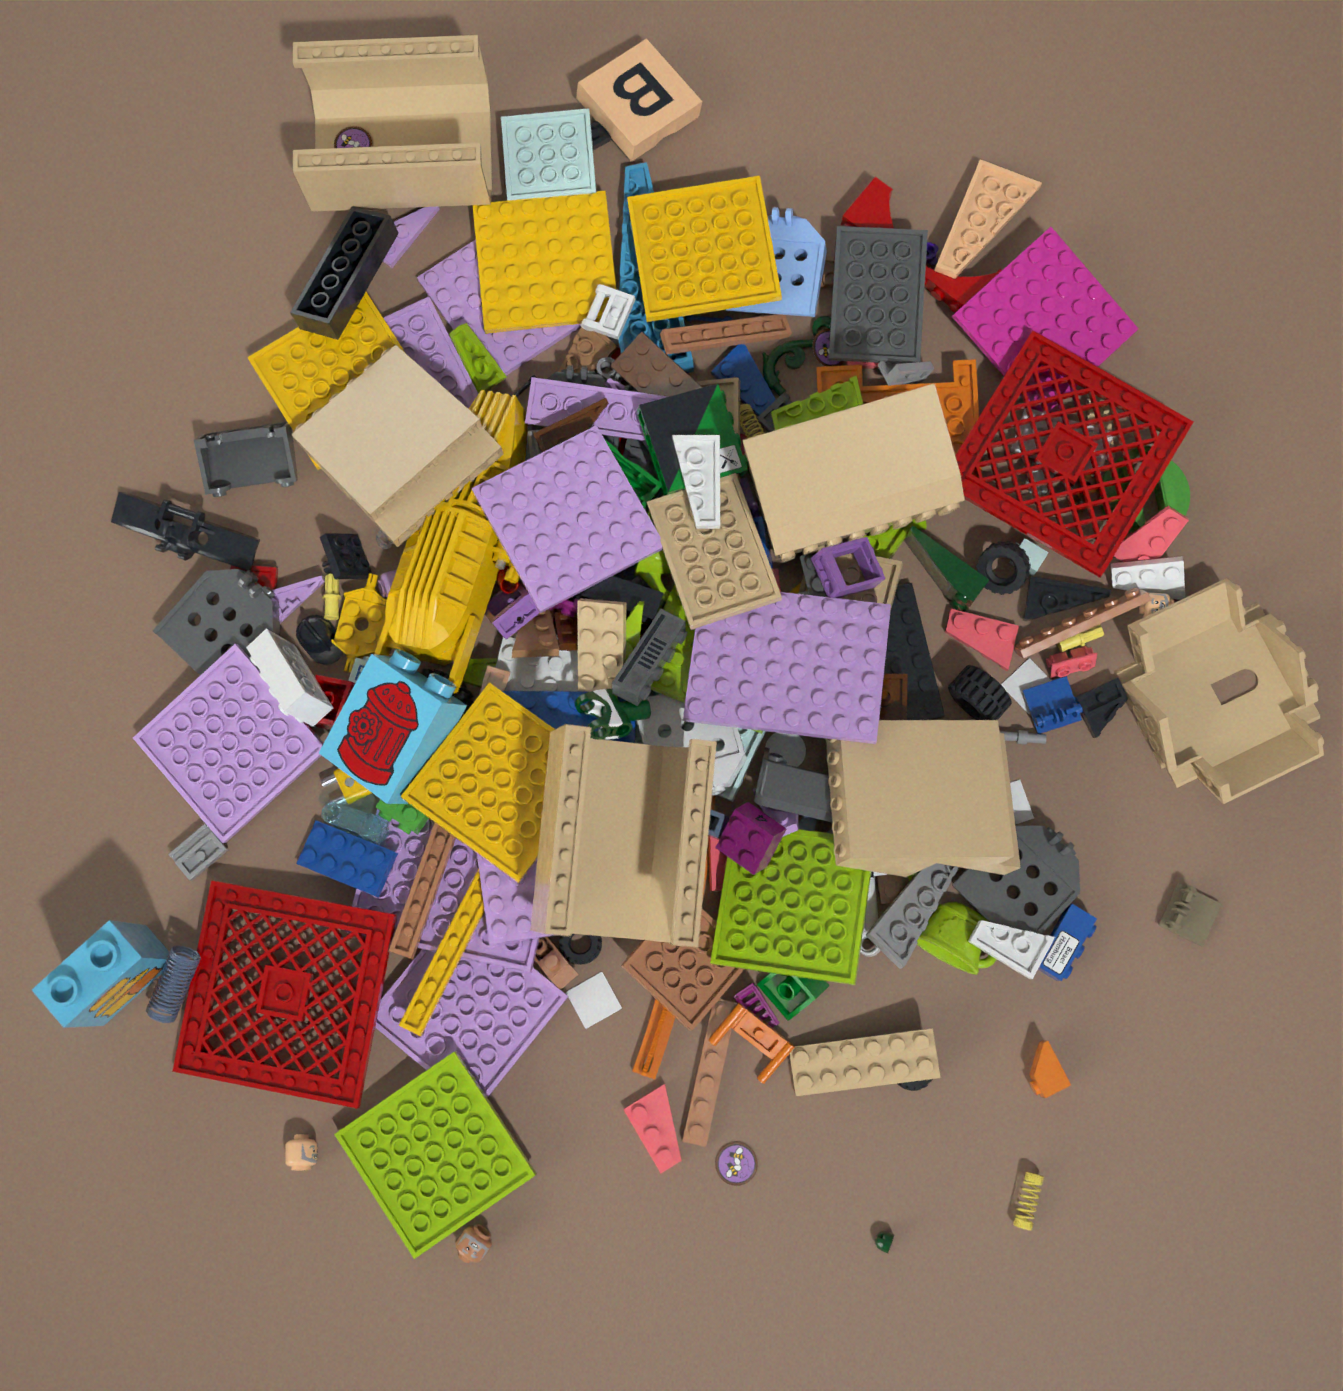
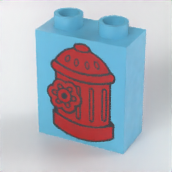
M395 649L392 656L370 655L319 751L320 755L387 804H409L401 798V795L457 725L467 707L463 702L452 696L456 689L455 684L435 673H430L429 677L426 678L417 671L421 661L400 649Z

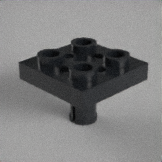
M325 533L319 537L327 557V561L322 563V567H326L323 569L325 573L333 574L334 579H368L369 573L372 574L358 534Z

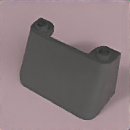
M288 422L212 432L197 437L194 440L205 495L212 494L213 497L227 495L226 491L231 488L271 482L280 484L281 487L293 486L294 482L298 480L293 432Z

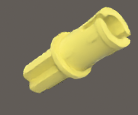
M328 574L325 576V595L322 596L325 600L324 619L338 620L339 600L341 599V595H339V579H334L333 574Z
M1100 624L1057 643V646L1061 653L1079 645L1083 647L1085 643L1103 637V628Z

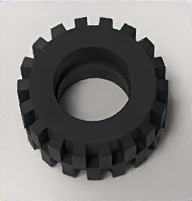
M967 665L948 686V690L955 702L976 720H998L1012 704L1011 698L1004 687L987 672L973 665Z

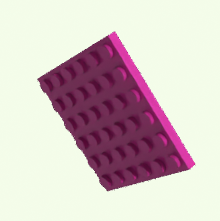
M1052 227L1048 228L952 315L953 319L1003 376L1007 373L1032 330L1098 367L1139 329ZM1048 371L1038 373L1041 383L1051 381ZM1055 373L1056 379L1064 378L1063 376ZM1033 375L1026 386L1035 384ZM1068 382L1058 385L1061 394L1071 392ZM1053 386L1042 388L1045 398L1055 396ZM1037 390L1027 392L1029 402L1039 400ZM1057 401L1047 403L1049 411L1058 404ZM1041 405L1031 407L1033 410L1043 412Z

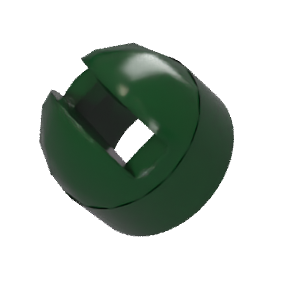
M886 1231L879 1232L876 1235L875 1245L880 1251L889 1253L894 1234Z

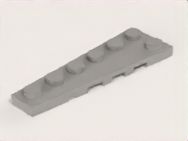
M936 863L918 871L867 932L866 936L899 969L903 968L908 962L918 943L919 936L926 929L931 914L938 907L942 894L946 892L951 883V878L959 867Z

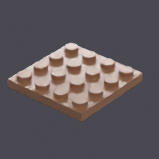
M703 909L701 910L698 947L676 946L668 942L642 940L621 964L634 979L689 1031H693L744 970L710 963L717 922Z

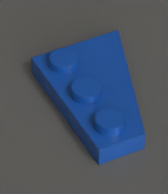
M745 344L737 345L711 371V374L716 379L738 377L740 380V401L744 404H749L758 417L776 400Z

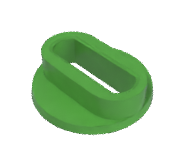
M1144 446L1146 455L1151 446ZM1134 448L1129 452L1130 460L1140 457L1138 448ZM1121 457L1117 459L1114 463L1124 461V458ZM1171 460L1154 488L1158 511L1160 512L1167 506H1170L1186 516L1190 505L1189 484L1183 471ZM1126 466L1116 468L1119 479L1129 476ZM1105 471L1102 481L1113 480L1111 471ZM1130 482L1121 483L1123 493ZM1115 485L1104 487L1107 498L1117 496ZM1118 501L1109 503L1111 513ZM1102 504L1100 505L1101 510L1103 512V515H1106L1104 506ZM1143 508L1127 535L1135 532L1145 524Z

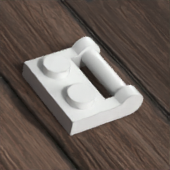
M599 284L595 290L597 294L586 319H583L581 327L587 331H594L619 340L634 305L635 296ZM609 297L600 322H595L604 298Z

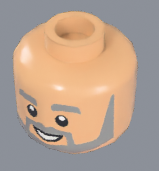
M1150 592L1151 601L1139 606V614H1143V617H1146L1173 604L1174 600H1170V596L1166 593Z
M309 1134L294 1135V1140L286 1143L285 1164L291 1167V1171L311 1170V1166L317 1163V1142L309 1139Z

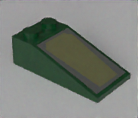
M912 526L904 542L944 596L951 601L950 605L956 610L966 612L986 586L989 579L916 527Z

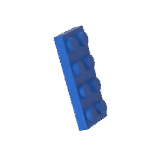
M316 820L296 864L379 898L398 853Z

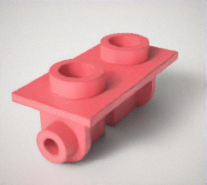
M1087 646L1070 650L1072 658H1068L1066 652L1050 655L1046 659L1048 668L1051 667L1050 678L1065 677L1071 673L1084 672L1094 668L1097 653L1093 652L1092 647L1087 648Z

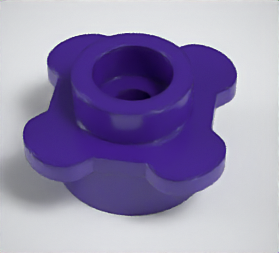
M927 242V252L929 255L926 256V263L930 265H935L938 261L936 253L939 248L936 244Z

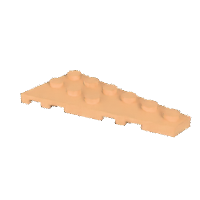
M980 159L934 271L956 279L1040 189L1042 183Z

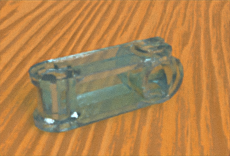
M330 802L322 809L321 816L323 820L332 824L334 828L380 845L388 837L390 822L380 816L365 813L336 802Z

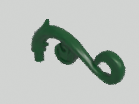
M828 316L818 317L813 322V335L816 336L821 327L831 329V318ZM814 339L792 340L777 346L769 355L765 352L762 353L763 377L770 390H774L778 396L784 392L786 393V390L780 384L781 381L778 378L779 370L775 372L777 361L784 354L793 353V357H790L788 354L785 356V364L790 369L800 368L806 358L802 348L812 347Z

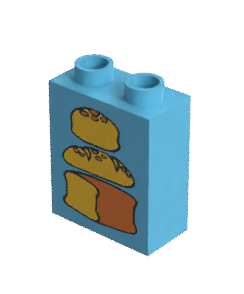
M109 920L37 984L32 991L64 1028L104 1026L161 975V971L165 967L164 964L168 959L169 951L147 925Z

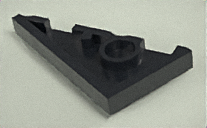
M1031 576L1029 578L1023 621H1030L1108 598L1111 595V590Z

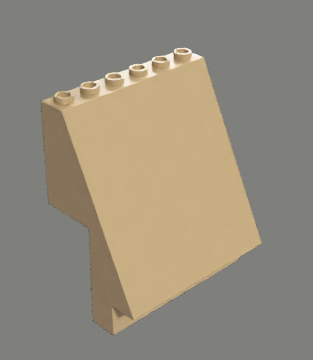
M397 345L386 349L378 361L369 364L364 369V373L358 378L350 380L342 392L334 394L327 405L314 411L312 417L306 423L299 424L292 434L301 448L350 500L353 499L397 548L424 523L426 515L435 514V506L443 499L448 503L453 495L452 492L458 486V493H460L464 485L469 481H474L481 472L489 468L503 455L501 446L482 427L480 419Z
M879 720L876 744L825 738L834 854L837 866L908 877L936 863L1002 875L1021 868L1004 733L999 732L998 720Z

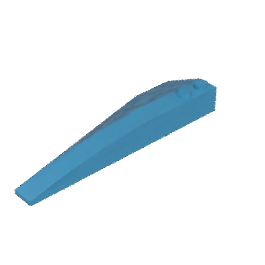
M647 162L625 167L619 291L635 296V302L618 340L621 354L641 332L666 354L660 336L663 329L685 327L683 316L650 322L646 320L627 197L654 193ZM691 351L667 354L686 373L694 372Z

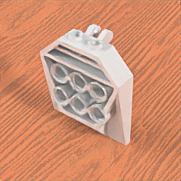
M663 694L648 697L651 716L649 719L637 720L643 744L689 747L690 739L723 742L725 744L724 748L715 754L712 795L724 793L726 788H730L747 759L739 728L694 723L692 730L684 731L683 726L687 723L683 721L685 703ZM671 729V734L668 737H660L662 730Z

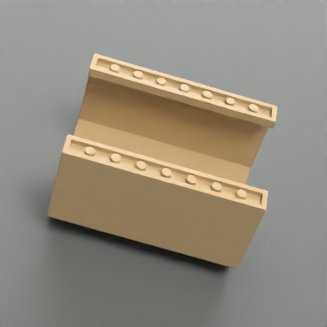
M478 35L293 42V65L295 68H302L311 89L315 114V149L293 150V173L311 211L350 210L352 206L362 209L491 204V110L488 79ZM357 126L365 129L370 134L372 147L334 148V140L337 134L344 128Z
M935 383L743 440L746 451L745 455L749 464L748 468L762 516L767 523L775 560L780 558L781 562L795 559V554L803 552V555L816 553L819 547L824 545L825 548L840 544L844 539H848L849 542L863 538L866 535L865 533L870 532L871 536L878 535L888 530L889 526H893V530L905 527L913 519H915L916 523L932 518L937 512L938 516L952 513L957 508H960L959 504L965 500L961 474Z
M564 725L551 731L530 930L550 935L571 936V934L668 942L676 946L698 947L717 742L690 739L689 747H666L590 738L591 727Z

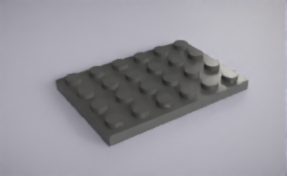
M837 226L829 360L873 363L884 361L893 364L920 362L928 230Z

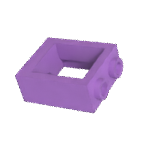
M867 537L822 548L811 558L827 597L841 598L869 590L885 580L883 570ZM854 553L866 581L846 586L834 558Z
M519 583V587L514 593L507 594L500 590L490 598L485 616L507 640L540 612L528 591Z

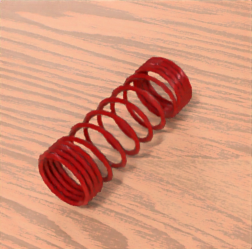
M505 565L504 569H499L496 579L501 590L504 593L511 594L518 589L519 583L516 582L514 584L505 581V572H507V569H510L509 566Z

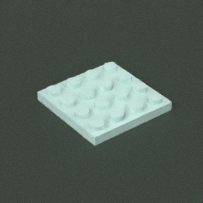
M589 108L501 117L507 201L596 193Z

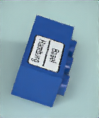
M1070 904L1063 911L1049 935L1055 938L1038 970L1056 981H1062L1063 978L1067 979L1073 970L1071 966L1075 958L1078 959L1085 949V946H1083L1087 937L1090 938L1097 928L1094 925L1097 918L1074 904Z

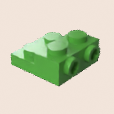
M380 799L375 806L380 811L378 813L380 817L388 822L394 819L399 823L397 827L407 834H410L412 831L418 835L429 819L410 804H387Z

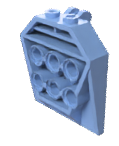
M773 207L772 215L767 217L774 256L776 258L778 254L784 255L782 259H775L782 300L726 310L815 317L827 254L825 240L807 219L793 216V208H787L785 217H779V207ZM800 257L806 258L803 261H797ZM802 282L800 286H794V283Z

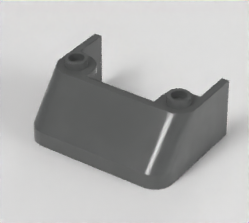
M765 747L754 802L761 806L832 822L830 786L828 783L829 774L787 765V761L783 759L782 755L769 753L770 748Z

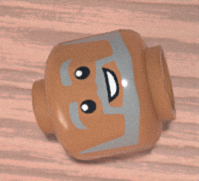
M479 1224L466 1227L456 1241V1249L459 1252L458 1257L465 1263L480 1262L492 1247L491 1233Z

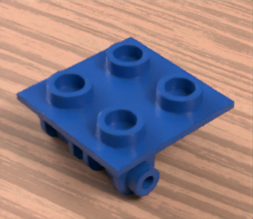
M1067 676L1023 690L1037 734L1082 720L1080 715L1083 712L1080 704H1076Z

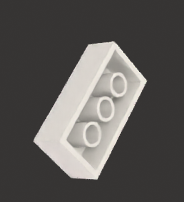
M265 629L246 647L251 654L250 660L261 671L259 673L260 677L268 683L270 694L278 700V707L285 715H292L300 723L305 722L314 726L333 709V706L294 644Z

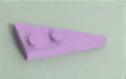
M424 207L394 221L399 234L383 262L393 268L440 210L439 207Z
M321 575L272 590L276 594L274 598L279 602L280 624L325 582L324 576Z

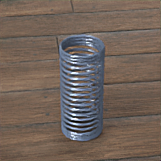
M180 945L171 948L168 959L164 964L165 967L161 971L154 993H152L146 1008V1013L150 1018L161 1023H172L176 1020L187 989H189V985L201 960L198 952ZM174 952L185 954V955L191 957L193 960H191V959H189V958H187V957H185V956L175 954ZM150 1008H153L154 1010H156V1011H158V1012H160V1013L171 1014L172 1016H165V1015L158 1014V1013L154 1012L153 1010H151Z

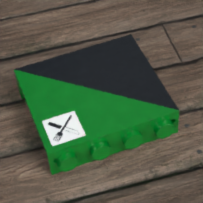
M718 383L638 406L636 413L664 496L686 489L672 435H720V478L734 473L743 477L747 472L748 460L745 454L742 455L740 449L741 439L739 434L734 431V419L732 413L727 411L725 405L727 402L724 391L720 390Z

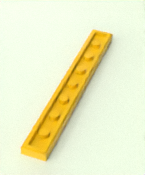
M479 868L398 1025L419 1036H422L485 912Z

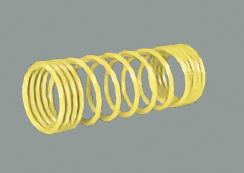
M749 404L740 405V412L746 410L740 415V424L748 439L755 437L757 434H765ZM759 429H761V432H758L754 434L752 437H750V434L755 433Z
M1025 1172L1024 1179L1027 1181L1023 1183L1037 1190L1021 1189L1037 1197L1020 1195L1022 1198L1034 1203L1019 1201V1204L1033 1210L1017 1208V1210L1032 1217L1015 1215L1016 1218L1013 1225L1031 1231L1034 1223L1028 1219H1034L1035 1216L1028 1212H1036L1037 1210L1029 1205H1038V1203L1030 1198H1040L1039 1195L1033 1192H1040L1041 1189L1034 1185H1043L1044 1177Z

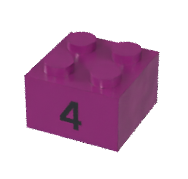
M747 802L734 810L715 848L755 875L769 864L786 828Z

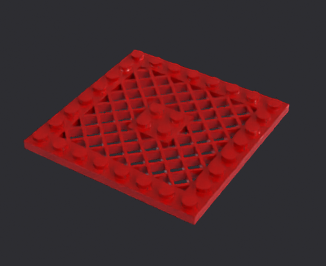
M1032 330L955 455L961 474L964 499L1100 578L1194 421ZM1048 371L1051 381L1041 383L1038 373ZM1055 373L1063 376L1064 378L1056 379ZM1033 375L1035 384L1026 386ZM1068 382L1071 392L1061 394L1058 385ZM1075 384H1077L1078 386H1080V387H1082V388H1084V389L1076 390ZM1053 386L1055 396L1045 398L1042 388ZM1037 390L1039 400L1029 402L1027 392ZM1021 394L1024 403L1014 405ZM1089 394L1091 404L1081 406L1078 396ZM1095 395L1104 401L1097 402ZM1073 397L1075 407L1065 409L1063 400ZM1057 401L1060 411L1049 413L1047 403ZM1041 405L1044 415L1033 417L1031 407ZM1109 405L1111 415L1101 417L1098 407ZM1115 407L1121 409L1124 412L1117 413ZM1026 409L1028 418L1017 420L1015 411ZM1093 409L1095 419L1085 421L1083 411ZM1010 412L1012 422L1003 424ZM1077 413L1079 423L1069 425L1067 415ZM1061 416L1063 423L1058 421L1053 428L1051 418ZM1129 417L1131 427L1121 429L1119 419ZM1136 419L1142 421L1144 424L1137 425ZM1046 420L1048 430L1038 432L1035 422ZM1113 420L1115 430L1105 432L1103 422ZM1030 424L1032 434L1022 436L1019 426ZM1097 424L1100 434L1090 436L1087 426ZM1014 427L1016 437L1006 439L1004 429ZM1081 428L1083 435L1073 429ZM1149 428L1151 438L1142 440L1139 430ZM998 432L1001 441L991 443ZM1133 432L1136 442L1126 444L1123 434ZM1049 435L1042 447L1039 437ZM1117 436L1120 446L1110 448L1107 438ZM1034 439L1037 449L1026 451L1023 441ZM1101 439L1104 449L1095 451L1098 443L1094 441ZM1018 443L1021 453L1010 455L1008 445ZM1153 444L1146 455L1144 445ZM1002 446L1005 456L994 459L992 448ZM1137 447L1140 457L1130 460L1127 449ZM987 450L989 460L979 462ZM1122 451L1124 461L1114 463L1112 453ZM1038 454L1034 460L1038 465L1030 467L1028 456ZM1106 455L1109 465L1098 467L1096 457ZM1022 458L1025 468L1014 470L1012 460ZM1090 459L1093 468L1083 471ZM1007 462L1009 472L998 474L996 464ZM1141 463L1138 470L1134 474L1132 465ZM991 465L993 475L983 478L980 468ZM1126 466L1129 476L1119 479L1116 468ZM974 469L976 471L977 477L972 474ZM1043 470L1045 480L1035 482L1032 472ZM1110 470L1113 480L1103 482L1100 472ZM1049 471L1058 475V477L1050 478ZM1027 473L1029 483L1019 486L1016 475ZM1095 474L1097 484L1087 486L1084 476ZM1011 477L1013 487L1003 489L1000 479ZM1079 478L1081 488L1071 490L1069 482L1074 485ZM995 481L997 488L986 482ZM1063 481L1065 491L1055 494L1052 483ZM1130 482L1123 493L1121 483ZM1047 485L1049 495L1039 497L1036 487ZM1115 485L1117 496L1107 498L1104 487ZM1031 488L1034 499L1023 501L1020 491ZM1099 489L1101 500L1091 502L1088 491ZM1015 492L1017 500L1007 494ZM1083 493L1086 503L1075 505L1073 495ZM1067 496L1070 507L1059 509L1057 499ZM1051 500L1054 511L1043 513L1040 502ZM1118 501L1111 513L1109 503ZM1035 504L1037 512L1028 507V505ZM1103 504L1106 515L1096 517L1093 507ZM1087 508L1090 519L1080 521L1077 510ZM1071 512L1074 522L1064 525L1061 514ZM1056 516L1057 523L1047 517ZM1107 520L1100 531L1097 522ZM1092 524L1094 534L1084 536L1081 526ZM1076 527L1078 535L1074 534L1073 532L1067 529ZM1096 539L1093 544L1088 542L1089 540Z
M211 880L197 948L201 960L190 983L172 1072L356 1109L360 1108L397 914ZM232 909L238 910L231 915ZM247 912L261 915L256 917L254 920H251ZM242 915L247 925L238 930L232 920ZM269 916L283 918V920L274 924ZM264 919L270 929L260 934L255 924ZM292 920L306 924L297 929ZM287 923L293 933L284 939L278 929ZM315 925L326 926L329 928L324 932L320 933ZM310 927L315 938L306 943L300 933ZM228 928H230L233 934L226 939ZM251 929L256 939L247 944L241 934ZM338 929L352 932L343 938ZM333 932L339 942L329 947L324 937ZM273 933L279 943L270 949L264 938ZM361 933L367 934L366 940L363 938ZM356 936L362 946L352 952L347 941ZM296 937L302 947L293 953L287 943ZM237 939L242 949L233 954L228 944ZM319 941L325 952L315 957L310 947ZM260 943L265 953L256 958L250 948ZM342 945L348 956L339 962L333 951ZM282 947L288 957L279 963L273 952ZM225 951L228 958L222 962L223 952ZM305 951L311 961L302 967L296 957ZM363 951L362 961L360 964V962L356 958V955ZM246 953L251 963L242 968L237 958ZM328 955L334 966L325 972L319 961ZM268 957L273 965L267 964L263 969L259 962ZM351 960L357 970L348 976L342 965ZM291 961L296 970L284 968L283 966ZM232 962L237 973L229 978L223 967ZM313 965L320 974V976L314 980V973L305 972ZM255 967L260 977L251 982L245 972ZM337 970L343 980L334 986L328 975ZM220 975L224 982L217 986L218 977ZM359 975L357 987H355L351 980ZM241 977L246 987L238 992L232 981ZM323 979L329 990L320 996L314 985ZM262 981L260 993H258L254 986ZM347 984L352 995L343 1000L337 990ZM227 986L232 997L224 1002L218 991ZM250 991L255 1001L246 1006L241 996ZM311 992L315 1000L308 1004ZM333 994L338 1005L329 1010L323 999ZM215 999L219 1006L212 1010ZM354 999L351 1012L346 1004ZM236 1000L241 1011L233 1016L227 1005ZM319 1004L325 1014L316 1020L309 1009ZM255 1006H257L256 1013L264 1014L258 1020H255L250 1012ZM342 1008L348 1019L338 1024L333 1013ZM222 1010L228 1020L219 1026L213 1015ZM242 1015H245L251 1024L244 1030L240 1028L236 1021ZM273 1016L287 1020L279 1025ZM306 1016L311 1024L301 1029L297 1021H305ZM328 1018L334 1028L325 1034L319 1023ZM268 1019L274 1029L265 1035L259 1024ZM210 1023L214 1030L207 1034ZM291 1023L297 1034L287 1039L282 1028ZM349 1023L348 1033L346 1036L342 1028ZM231 1024L236 1035L228 1040L222 1030ZM314 1028L320 1038L311 1044L305 1033ZM254 1029L260 1039L251 1045L245 1034ZM337 1032L343 1043L334 1049L328 1037ZM277 1033L283 1044L274 1049L268 1038ZM217 1034L223 1044L214 1050L208 1039ZM240 1038L246 1049L237 1055L231 1044ZM300 1038L306 1048L297 1054L291 1043ZM323 1042L329 1053L320 1059L314 1047ZM263 1043L269 1053L260 1059L254 1048ZM286 1047L292 1058L283 1064L277 1053ZM226 1048L230 1056L220 1055L218 1053ZM344 1048L343 1059L341 1060L337 1052ZM307 1052L310 1053L315 1061L308 1068L305 1067L300 1059ZM249 1053L253 1061L240 1058ZM332 1056L338 1068L329 1073L323 1062ZM272 1057L276 1065L265 1064L264 1062ZM295 1061L300 1070L286 1067ZM318 1066L323 1075L311 1073L310 1071ZM340 1071L339 1078L332 1077Z

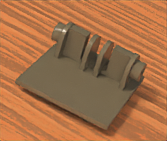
M1178 882L1159 926L1203 947L1222 904L1197 892L1195 887L1185 886Z

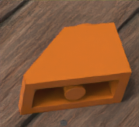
M1040 1041L1029 1074L1032 1079L1029 1084L1035 1095L1039 1094L1040 1097L1047 1098L1071 1086L1049 1041Z

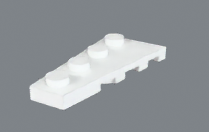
M672 435L696 529H720V435Z

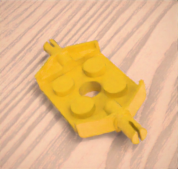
M369 573L367 584L364 588L344 593L345 600L335 638L331 640L335 646L347 655L344 672L351 673L356 657L361 659L364 656L369 657L375 653L386 621L387 602L375 589L378 575ZM360 620H368L369 625L366 630H357V623Z

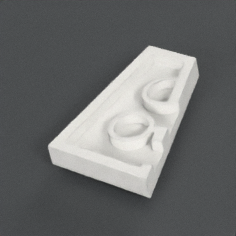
M1183 556L1111 564L1112 586L1115 589L1128 591L1132 588H1140L1148 593H1166L1172 599L1182 600L1185 598Z
M980 920L968 942L1028 979H1033L1055 937Z

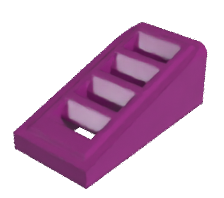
M754 983L733 996L737 1003H741L746 1009L759 1000L761 1004L751 1011L755 1014L764 1008L766 1012L759 1018L764 1020L769 1016L771 1021L767 1024L772 1028L780 1023ZM752 992L755 994V997L743 1003V998Z

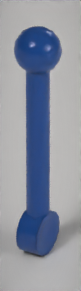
M696 315L685 316L689 322L693 320L710 322L732 320L730 316H725L724 318Z

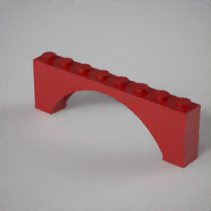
M875 176L843 214L841 226L894 229L889 206L893 189ZM926 266L924 288L930 291L935 299L942 300L949 306L951 311L956 313L998 275L1002 269L1000 268L996 273L975 277L957 276L954 279Z

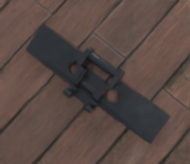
M125 492L118 493L111 523L160 540L161 543L155 546L157 551L164 553L169 550L178 553V558L185 561L192 558L194 553L247 571L252 569L260 542L258 538L209 521H204V512H194L172 504V501L167 499L161 505ZM174 515L192 520V526L173 520ZM201 532H205L208 536V541L205 545H202L198 539Z

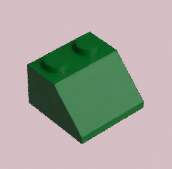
M769 973L757 984L787 1021L811 1004L830 986L826 981L775 973Z

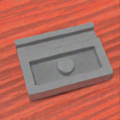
M204 824L168 855L175 861V864L188 880L193 881L225 854L228 849L211 829Z

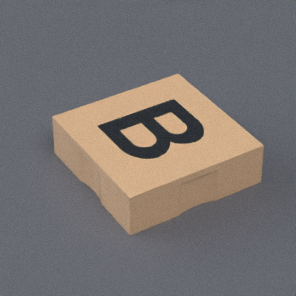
M647 39L579 81L576 97L585 109L589 108L591 116L609 132L612 140L631 161L656 146L664 137L676 133L697 119L702 106V100Z

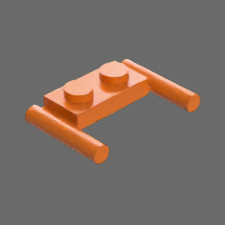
M741 1003L737 1004L708 1039L712 1045L716 1046L729 1029L732 1028L772 1059L757 1077L763 1084L795 1048L784 1036L751 1010L746 1009Z

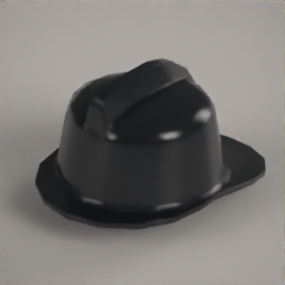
M310 615L298 624L296 630L297 640L314 661L328 665L337 662L342 657L343 652L331 642L335 638L336 629L329 620L324 619V616Z

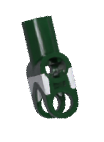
M612 689L587 692L580 695L575 701V707L579 713L593 715L598 718L587 726L591 727L590 737L597 740L624 737L632 731L633 726L630 721L649 719L651 716V707L648 699H642L638 706L628 701L620 702L617 695L613 694Z

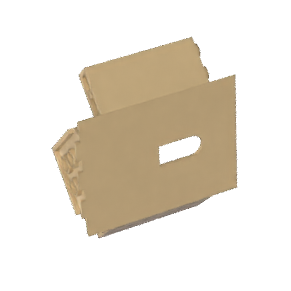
M1228 578L1129 624L1128 630L1135 661L1115 670L1128 697L1126 703L1130 710L1133 709L1136 718L1139 720L1137 724L1145 739H1149L1152 748L1155 750L1153 754L1160 768L1166 767L1176 788L1198 778L1222 804L1324 756L1323 737L1308 725L1320 719V714L1314 705L1318 701L1317 691L1319 687L1313 678L1308 677V672L1305 668L1304 659L1306 655L1304 650L1300 646H1296L1285 635L1286 626L1283 621L1276 619L1272 614L1265 616L1258 603L1244 608L1241 598L1243 597L1242 589ZM1240 670H1250L1256 675L1257 685L1255 689L1221 705L1211 687V684Z

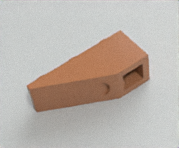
M549 937L539 938L534 960L548 978L561 990L579 974Z

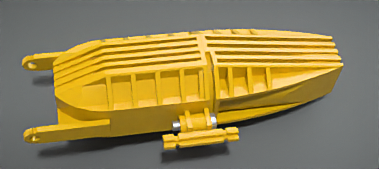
M485 390L480 391L468 409L480 419L482 427L501 446L503 455L489 468L481 472L474 481H469L464 485L460 493H458V486L452 492L453 495L448 503L443 499L434 507L436 510L435 514L426 515L424 523L407 539L388 594L385 612L386 621L374 653L389 656L391 649H400L415 656L420 661L443 666L454 662L448 679L456 685L453 694L458 692L462 684L499 569H504L505 565L509 566L510 569H507L504 579L514 584L519 581L517 571L477 502L471 488L525 462L528 424L525 423L526 411L516 395L511 397L506 393H493L492 391L486 393Z

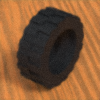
M998 541L986 548L976 565L977 571L989 579L984 588L1000 595L1011 594L1015 590H1019L1030 574L1031 564L1029 563V556L1025 553L1026 551L1020 548L1018 544L1011 543V541ZM999 557L1010 559L1015 567L1014 574L1009 578L996 576L992 569L995 559Z

